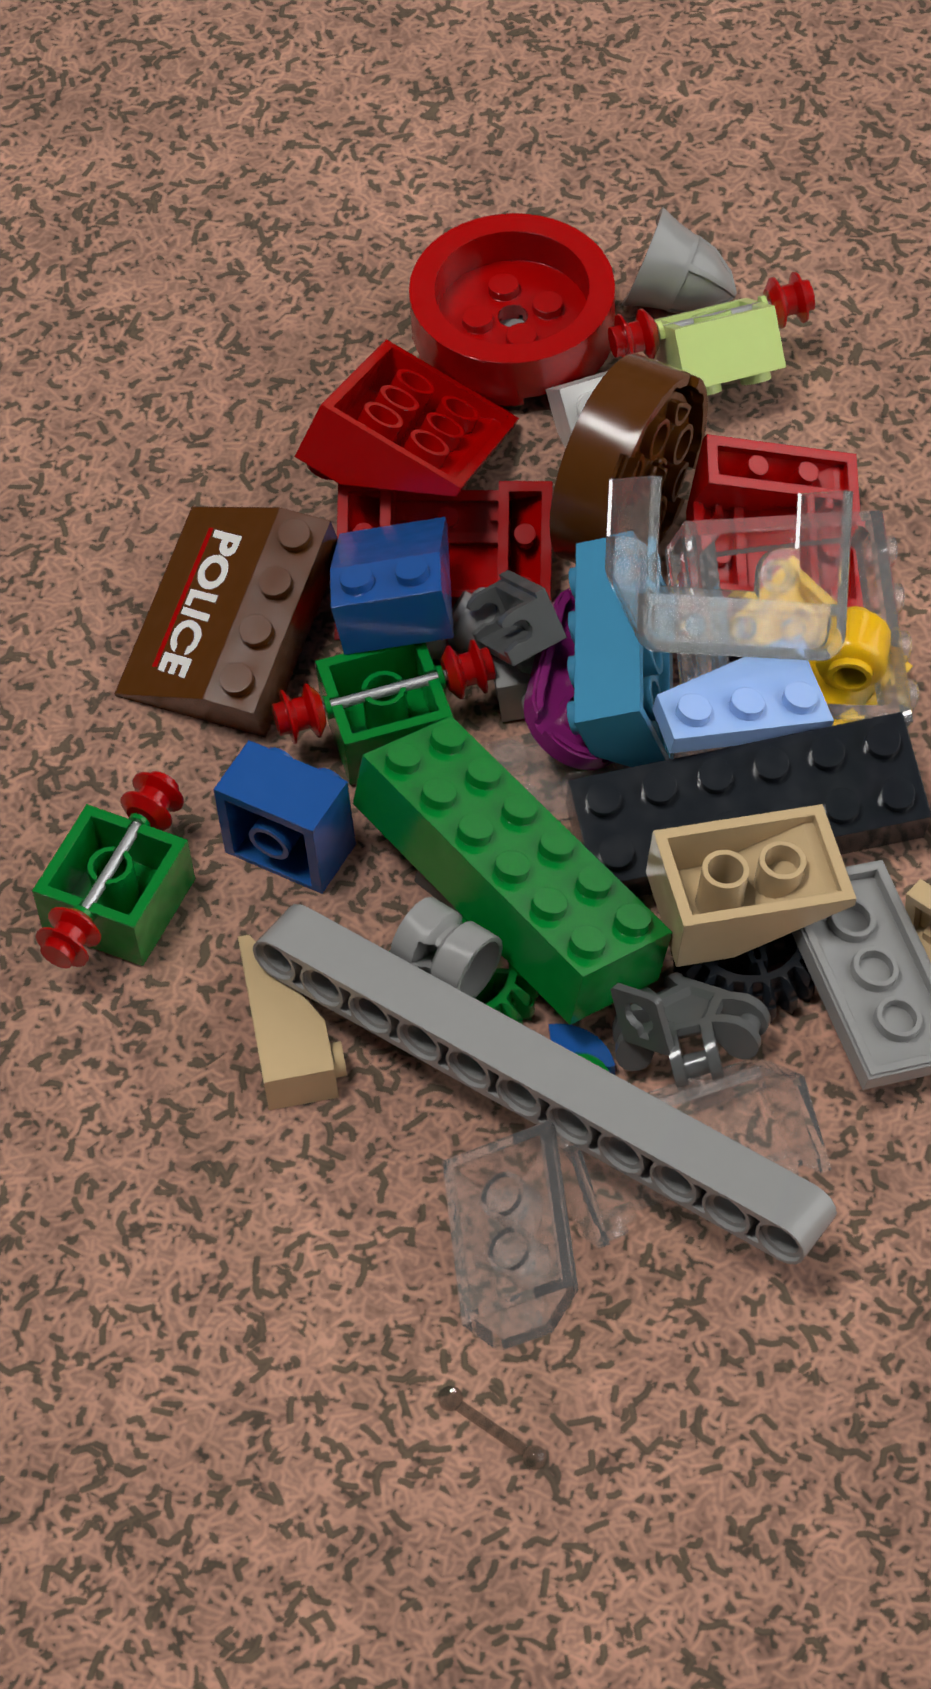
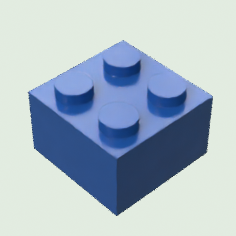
M248 740L213 789L225 853L323 894L356 845L348 781L342 779L330 769H317L293 759L282 749L276 747L267 748Z

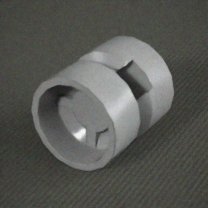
M426 897L416 903L402 920L392 940L390 952L475 998L493 976L501 958L503 944L498 936L473 921L463 923L462 916L457 911L433 897Z

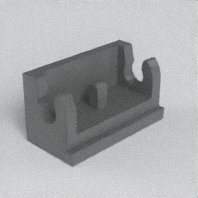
M510 570L499 574L501 580L475 593L467 602L466 608L470 611L479 610L486 603H493L495 605L496 615L494 619L489 623L480 625L472 634L480 648L488 647L492 655L512 666L567 638L545 588Z

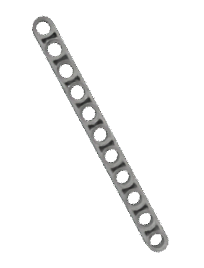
M301 904L290 906L253 945L255 959L275 979L777 1260L787 1264L796 1265L801 1263L837 1215L836 1206L832 1199L815 1184L309 907Z

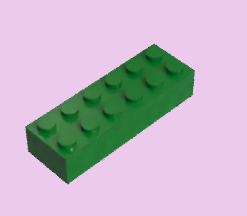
M452 716L362 755L353 805L467 921L477 923L502 940L503 950L501 955L569 1025L614 1003L611 988L617 983L640 990L659 979L672 931Z

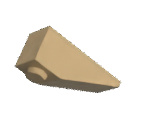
M250 935L238 936L269 1110L339 1098L336 1078L347 1076L341 1041L329 1043L325 1019L302 993L275 979L259 965L253 953V945L256 942Z

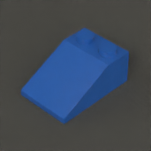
M446 517L339 534L330 567L331 610L344 655L454 638Z

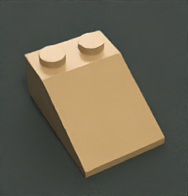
M823 804L654 830L652 833L646 874L661 921L672 931L669 946L676 967L734 958L855 906L857 898Z

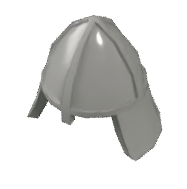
M662 207L657 215V227L645 258L628 295L623 300L622 306H645L680 314L729 302L734 299L737 291L733 274L717 248L679 223Z

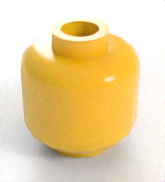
M858 606L839 609L829 614L819 628L815 664L820 675L835 688L847 692L862 691L879 682L886 674L888 666L891 630L886 621L876 613Z

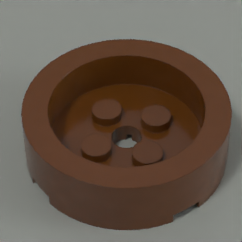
M629 354L621 358L602 377L587 400L574 426L557 474L551 502L549 525L551 544L556 555L576 564V543L640 531L653 556L682 509L685 499L678 497L687 468L696 469L702 440L705 437L708 398L706 386L700 377L639 354Z

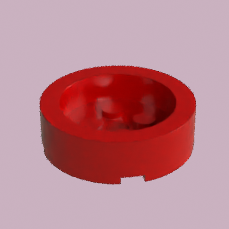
M507 213L484 216L462 223L440 235L423 251L413 268L409 283L412 339L419 353V359L497 405H524V398L547 394L545 389L595 375L609 356L611 348L608 340V327L615 326V280L613 270L602 249L586 234L573 226L552 218L533 214ZM520 315L523 316L524 323H517L511 327L500 323V321L503 322L511 318L518 319Z

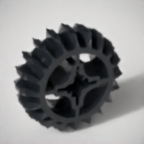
M792 933L754 949V952L750 950L734 958L676 967L673 958V973L678 971L684 977L731 992L746 993L759 999L767 1007L771 1015L770 1024L776 1017L777 1005H780L781 1009L793 1015L798 1007V999L810 1002L811 997L814 995L815 984ZM793 955L783 966L768 973V969L771 966L784 962L785 956Z

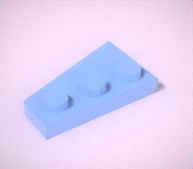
M797 634L657 694L652 708L670 754L737 746L832 726L834 722Z

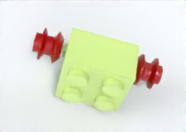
M791 272L789 282L786 285H780L775 277H770L763 295L758 296L757 301L742 298L655 320L641 308L637 311L636 321L628 323L621 314H616L615 326L608 327V340L615 358H623L629 354L643 352L650 359L654 360L656 358L661 363L700 377L706 386L708 396L721 392V383L740 379L741 385L757 384L770 380V371L786 368L779 328L786 327L787 317L791 315H796L801 323H806L809 319V311L815 309V295L809 280H802L797 272Z

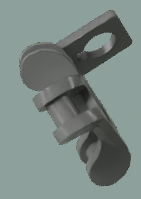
M678 971L664 977V989L657 993L647 986L639 990L621 983H617L611 988L617 1013L612 1023L613 1040L615 1041L616 1061L619 1066L625 1070L639 1071L651 1063L654 1052L669 1056L677 1088L689 1085L688 1078L711 1073L712 1080L724 1077L717 1042L735 1058L745 1060L754 1057L761 1045V1035L766 1032L771 1021V1015L767 1007L759 999L746 993L731 992L684 977ZM702 1034L705 1050L683 1055L679 1039Z

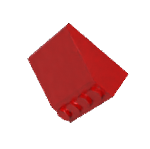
M386 339L320 405L294 457L307 464L308 469L314 475L325 480H334L341 485L457 497L512 431L519 418Z

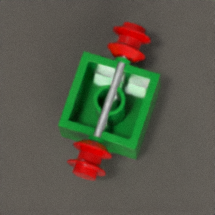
M474 639L470 640L468 652L457 654L450 645L446 646L441 658V665L435 667L425 642L346 655L343 653L315 661L319 693L307 683L303 685L302 696L290 699L283 690H280L281 702L272 704V711L280 737L290 734L293 744H297L299 732L311 729L318 738H321L328 721L349 784L353 785L357 783L363 754L445 718L453 717L443 690L446 688V685L452 694L463 700L466 687L477 685L484 694L488 693V681L496 679V673L488 647L479 649Z
M159 771L140 772L134 776L132 784L135 791L125 792L120 799L121 806L129 818L86 804L36 883L32 893L42 926L36 933V941L41 947L40 952L42 956L51 964L65 969L71 966L82 967L89 960V955L83 947L87 946L144 966L196 879L188 840L165 832L172 825V817L169 812L179 811L184 805V798L179 791V786L169 775Z

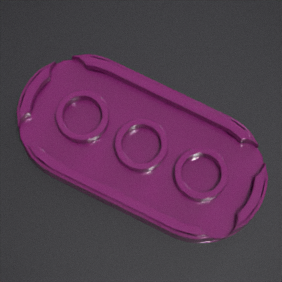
M568 588L561 592L552 603L567 638L535 655L524 698V717L533 738L550 756L573 768L596 770L604 768L613 762L591 755L581 735H574L572 733L567 718V703L574 701V688L570 682L567 660L569 656L575 655V644L571 638L568 626V613L575 611V599Z

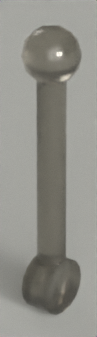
M447 1386L440 1390L438 1402L442 1409L457 1411L521 1455L523 1463L527 1468L538 1470L545 1466L548 1456L541 1446L527 1445L463 1401L462 1392L457 1387Z

